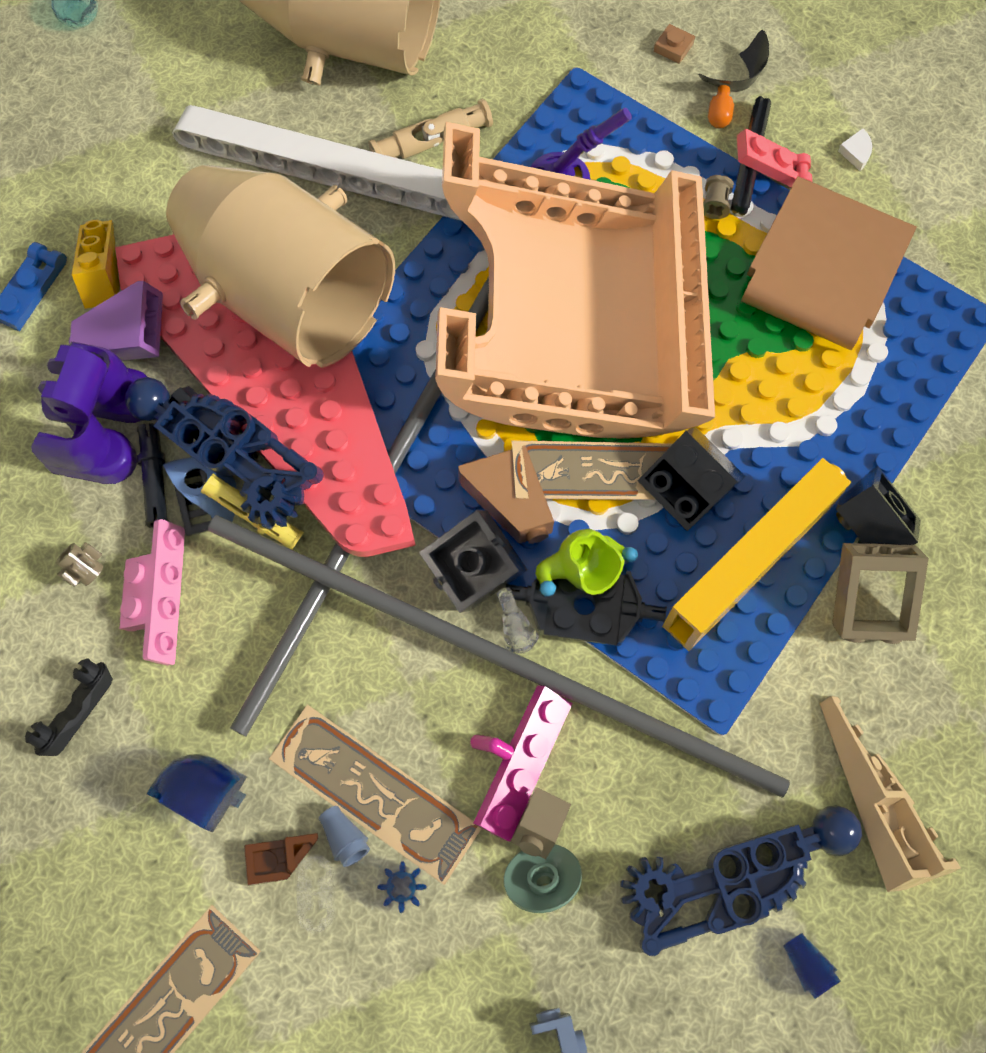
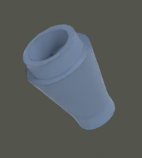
M338 806L327 809L319 816V821L325 831L334 860L340 861L343 867L355 864L369 852L370 848L366 843L368 837L342 813Z

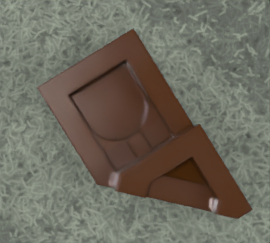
M318 833L244 845L247 886L287 880L318 840Z

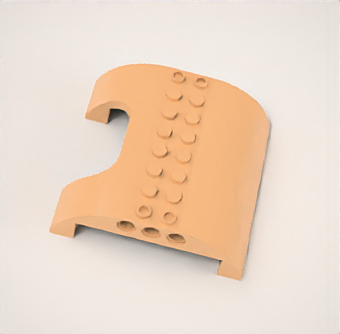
M446 122L443 142L442 188L450 208L479 238L487 253L489 263L488 328L484 336L475 337L476 313L442 307L438 310L435 379L443 395L459 408L486 420L517 427L597 438H640L663 435L699 426L715 418L702 177L671 170L657 191L651 193L479 157V128Z

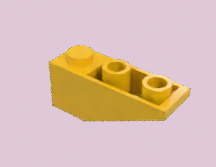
M91 220L84 225H80L71 275L85 309L96 307L119 293L120 286L112 220L103 222L101 220Z

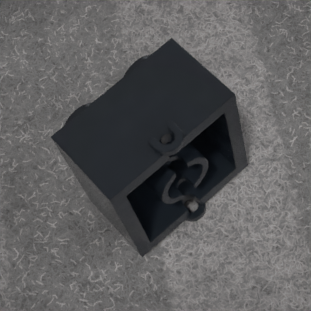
M476 510L419 552L435 576L433 578L434 584L439 590L446 592L459 613L471 611L505 587L506 583L509 584L528 570L490 513L483 510Z

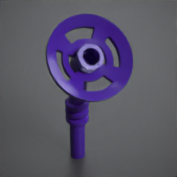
M623 108L598 126H590L589 129L584 130L583 133L577 136V140L566 152H551L542 155L530 167L574 177V167H579L582 178L590 180L587 166L578 157L583 152H590L597 145L602 144L603 138L632 119L630 111L627 108Z

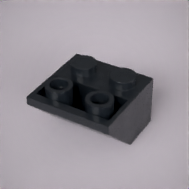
M697 427L686 430L637 481L688 531L746 476Z

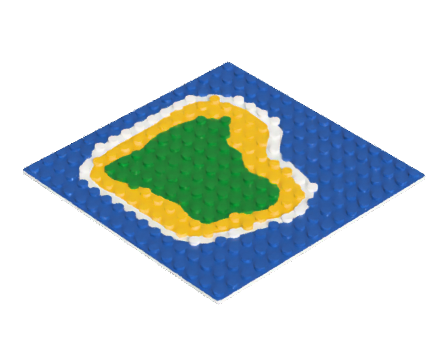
M578 67L573 68L493 159L530 167L542 155L551 152H566L577 140V136L583 133L584 130L589 129L592 125L598 126L621 109L627 108L632 115V119L603 138L602 144L597 145L590 152H583L578 157L587 166L590 180L655 193L671 170L701 176L704 201L707 194L705 191L707 178L713 175L727 176L734 182L732 193L729 194L728 199L731 208L740 168V162L734 157ZM574 167L575 177L582 178L579 167ZM758 171L747 214L743 216L739 213L734 214L730 209L729 215L722 219H711L704 216L715 418L695 426L746 477L688 531L657 500L546 499L554 519L553 532L545 540L530 544L528 541L519 544L494 519L528 569L510 582V585L532 586V583L537 578L535 574L537 565L547 557L558 552L560 545L568 535L577 530L592 529L600 532L603 536L611 537L625 548L632 547L637 550L638 558L634 562L624 560L621 574L625 575L626 571H630L642 602L648 605L666 606L667 618L672 607L822 458L842 469L846 478L851 483L835 504L690 651L683 647L662 627L664 622L649 619L637 622L621 646L584 641L719 736L726 735L839 566L843 543H854L858 537L852 529L846 530L836 516L838 512L836 507L839 499L877 466L880 467L893 484L986 344V304L906 257H903L875 321L870 329L863 328L852 351L741 302L752 279L751 276L747 275L749 268L790 192L789 189ZM443 216L395 270L394 282L388 301H380L378 308L372 316L377 320L375 325L357 347L352 350L387 452L436 369L437 314L439 308L468 312L489 276L488 257L482 242L463 221ZM488 311L478 327L475 337L486 334ZM441 393L395 475L408 510L409 518L433 536L439 538L476 510L486 511L461 486L458 466L511 450L512 441L673 444L688 429L640 438H597L517 427L486 420L468 413L454 405ZM580 598L574 602V608L579 614L588 615L594 611L593 603L587 598Z

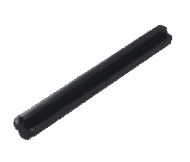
M759 96L755 99L748 130L765 137L772 103L769 98ZM740 163L730 208L734 214L739 213L741 216L747 214L750 207L757 175L756 170Z

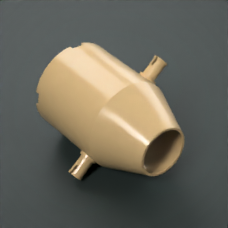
M239 0L298 47L305 49L308 54L301 80L309 84L314 82V85L318 86L321 85L325 60L330 55L408 75H415L419 71V68L415 67L418 60L424 61L430 48L440 7V0Z
M201 165L188 171L177 182L167 203V222L201 285L186 298L180 300L183 311L196 320L199 315L216 302L221 303L308 367L311 364H317L322 368L339 361L357 347L370 332L377 321L372 316L381 300L384 302L388 301L395 276L394 255L389 246L336 211L347 203L345 192L341 188L338 189L337 185L331 186L329 190L316 198L280 174Z

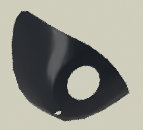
M764 30L759 31L748 48L739 54L749 71V79L726 81L698 74L703 81L717 87L727 85L732 91L748 89L758 78L768 61L769 41Z

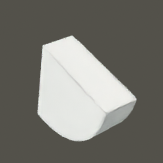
M861 129L843 142L838 150L859 171L865 167L872 152L870 136L864 129Z

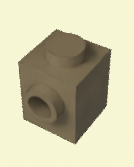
M536 787L524 810L511 843L519 846L528 855L540 856L546 859L557 841L571 804Z

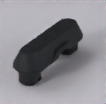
M89 658L81 660L78 664L82 668H74L73 678L81 683L73 692L71 702L67 708L58 713L49 726L44 725L41 721L31 725V728L35 731L33 733L26 732L25 742L35 747L36 755L58 756L103 697L113 681L104 662L95 664Z

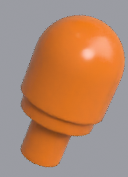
M727 85L718 87L717 95L712 98L709 104L708 120L715 128L728 126L733 118L734 103L732 97L729 96L730 87Z

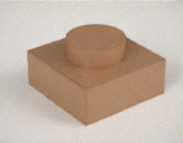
M669 24L655 43L653 52L680 64L694 44L695 36Z

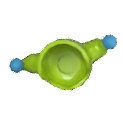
M592 529L577 530L563 540L558 552L547 557L537 565L535 574L541 584L540 592L544 596H551L556 590V585L552 580L567 579L571 584L588 594H601L610 589L618 580L623 570L624 560L634 562L638 558V552L632 547L625 548L611 537L603 536L598 531Z

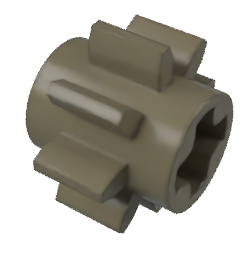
M86 542L81 547L72 543L60 554L56 561V564L62 568L57 575L73 587L79 582L87 586L97 578L103 569V565L97 561L102 556V553Z

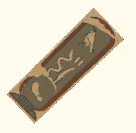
M512 441L516 498H528L522 446L526 445L546 499L656 500L637 480L672 444Z
M309 705L304 708L269 758V760L333 806H338L343 813L443 885L446 884L482 829L473 824L474 821Z
M211 905L82 1053H175L261 951Z

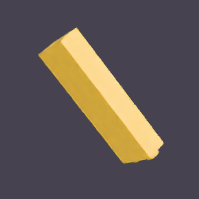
M822 458L672 607L662 627L683 647L690 651L835 504L851 483L846 478L842 469Z

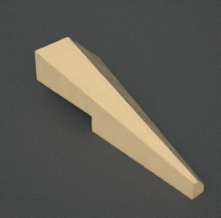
M830 696L821 702L822 712L887 892L907 890L961 869L955 858L946 860L935 846L933 841L938 837L937 833L932 827L925 829L913 807L914 801L879 753L870 756L858 738L864 732L858 724L850 725L839 705L841 703L840 699L836 696Z

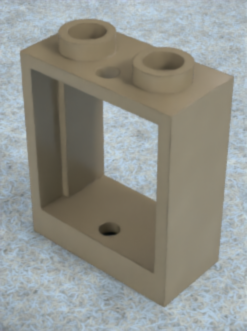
M843 543L832 624L841 639L853 643H862L865 639L881 640L889 644H899L902 641H916L929 560L917 545ZM860 570L907 572L899 621L854 620Z

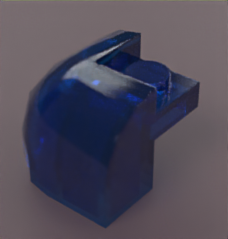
M202 753L187 754L171 761L158 774L146 794L159 800V803L199 827L214 832L230 804L239 808L246 794L239 790L247 776L214 757Z

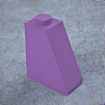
M145 281L135 282L71 321L69 345L72 341L103 347L116 354L121 361L159 357L163 293Z

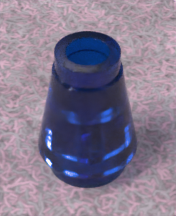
M803 933L783 946L787 951V955L804 992L809 991L814 999L841 982L835 973L838 969L809 939L807 940Z

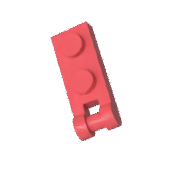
M746 128L737 135L738 162L791 188L797 176L813 182L812 174L808 172L811 168L810 155L806 153L795 154L787 148Z

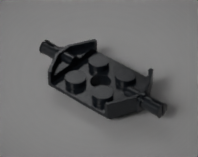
M626 571L625 575L620 574L618 580L610 589L596 595L580 590L567 579L552 580L556 585V590L551 596H544L540 592L541 584L537 578L532 583V586L524 587L506 583L504 599L525 601V606H529L540 635L621 646L637 622H642L643 619L665 622L666 606L648 605L642 602L630 571ZM580 598H587L593 603L594 611L588 615L579 614L574 608V602Z

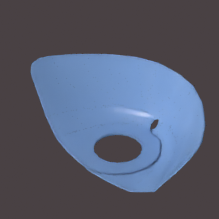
M193 457L173 460L162 465L172 483L189 501L199 506L212 518L218 515L231 522L233 521L235 514L220 503L202 494L203 486L193 489L185 484L186 474L190 470L197 468L206 472L207 480L214 473L224 482L237 489L233 476L223 477L206 468Z

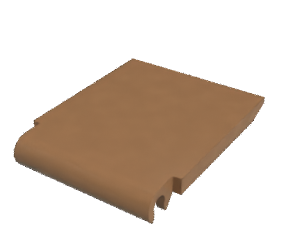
M797 176L749 268L747 275L751 276L752 279L741 302L852 351L863 328L870 329L875 321L917 226Z

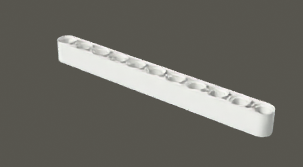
M192 105L186 106L172 132L175 140L187 148L328 186L337 185L338 188L462 221L450 208L444 196L442 188L443 170Z

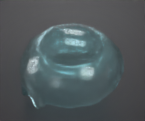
M52 0L51 8L58 21L72 28L88 26L96 19L98 14V0Z

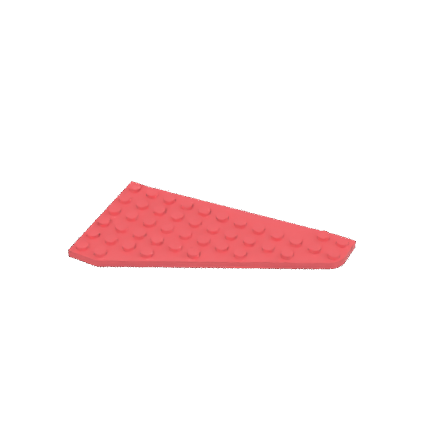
M174 234L115 247L120 289L124 290L137 281H145L163 293L160 338L207 393L216 395L220 399H228L234 405L240 406L278 436V441L283 445L293 449L307 461L314 463L322 469L324 473L322 481L318 484H312L310 488L304 490V505L344 551L358 557H370L416 546L408 510L352 351L329 366L321 368L317 364H311L308 367L221 303L216 302L199 315L196 320L192 319L191 315L188 316L183 311L180 300L186 298L201 285ZM247 424L241 427L240 431L242 433L245 431ZM274 450L258 451L274 470L298 472L287 464L283 457Z

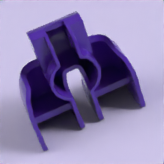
M72 341L70 345H60L56 358H51L47 362L48 370L53 374H58L59 378L57 381H41L38 390L42 394L41 405L45 417L51 421L66 423L74 434L72 438H63L39 432L32 442V452L53 474L101 484L122 482L132 475L137 466L136 449L123 433L104 428L95 417L123 423L143 421L135 418L126 407L125 393L129 385L136 379L147 376L141 371L127 368L116 354L106 348Z

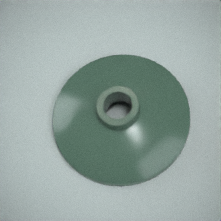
M556 844L546 859L540 856L528 855L523 851L519 852L510 861L504 874V887L511 902L518 908L532 913L552 912L565 906L575 897L582 882L581 866L576 856L565 847Z

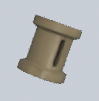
M713 175L707 178L705 184L706 200L703 201L704 216L711 219H722L729 215L730 204L728 199L734 186L732 179L721 175Z

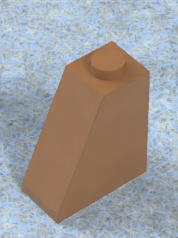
M526 445L522 446L528 498H516L512 449L458 466L461 486L519 544L526 541L530 544L541 542L553 532L554 519Z

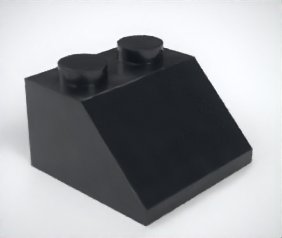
M879 466L872 469L839 499L836 507L838 511L836 516L846 530L852 529L860 539L858 544L915 545L918 543L921 520Z

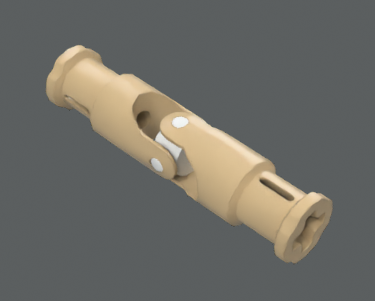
M482 98L473 106L465 109L458 107L439 115L435 119H427L394 131L392 136L375 141L372 139L368 141L371 152L406 159L444 142V126L446 122L474 128L484 125L491 127L493 125L491 110L486 100ZM422 131L423 141H419L413 136Z

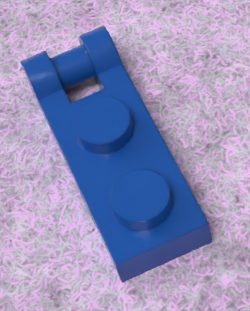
M33 242L29 246L26 259L0 294L1 324L20 332L66 265L67 257L65 254L57 250L48 251L45 245L38 242ZM42 262L46 263L43 270L39 269Z

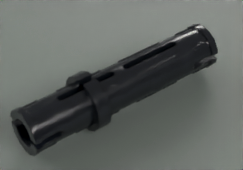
M149 423L150 437H148L146 424H141L137 427L140 446L137 463L142 469L145 526L153 528L154 521H156L155 514H157L158 520L163 519L168 522L169 520L167 519L162 467L166 462L165 454L161 452L160 431L154 427V423Z

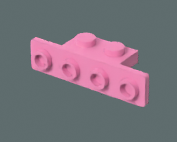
M159 519L154 521L151 554L127 559L125 562L119 629L126 631L145 629L143 659L169 666L174 665L176 659L185 529Z

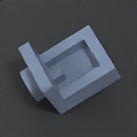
M560 1008L539 1012L536 1014L537 1022L529 1023L532 1035L556 1029L561 1053H588L582 1030L574 1031L571 1015L569 1013L561 1015Z

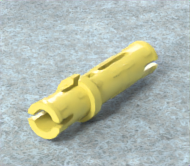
M214 473L201 490L202 494L220 503L223 507L258 528V533L261 535L267 534L289 549L293 550L304 533L288 522L287 527H280L275 524L273 529H267L262 524L251 522L248 518L249 514L240 507L247 499L240 495L238 489L224 482Z

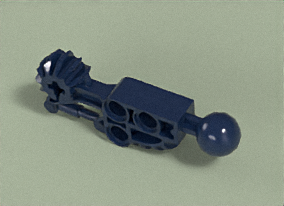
M150 377L136 379L129 385L125 393V405L135 418L143 421L157 420L154 427L200 464L223 477L237 475L245 481L240 495L247 500L240 507L249 514V520L255 524H262L267 529H273L275 524L280 527H287V516L297 518V512L293 509L295 506L304 504V490L310 488L312 484L320 483L323 479L324 473L321 468L307 461L293 449L287 448L278 441V436L228 399H220L212 394L206 396L195 394L189 402L184 400L178 404L172 401L170 404V393L161 381ZM247 424L245 431L239 434L241 427ZM199 433L198 439L193 443L195 435ZM272 449L298 472L265 469L253 460L251 456L254 452ZM225 452L223 459L217 463L219 455Z
M838 805L827 806L817 813L810 827L800 829L799 825H792L718 849L708 857L706 869L685 875L676 863L670 864L662 872L664 864L662 857H655L652 870L647 858H640L639 865L642 873L635 867L628 866L626 871L634 878V881L621 880L620 887L632 889V894L621 898L622 904L637 903L631 909L629 918L642 926L641 933L643 937L639 943L642 952L649 956H656L661 950L685 943L688 939L708 932L722 934L746 925H752L758 920L770 916L769 911L771 910L776 913L783 910L782 905L786 901L793 902L797 899L796 893L798 889H804L807 884L804 881V869H808V861L812 860L810 852L822 849L827 854L834 856H844L853 852L859 845L862 837L861 823L855 814L847 808ZM762 843L766 844L772 852V859L766 866L760 864L756 858V849ZM725 855L730 856L736 865L735 873L730 878H725L719 871V861ZM650 880H652L653 884L662 886V891L657 894V903L653 898L645 897L644 891L650 888ZM715 894V898L704 921L661 932L684 903ZM742 894L748 899L750 908L744 917L739 918L733 911L732 905L734 899ZM660 909L662 910V913H663V916H662V917H661L660 914H659V912H661Z

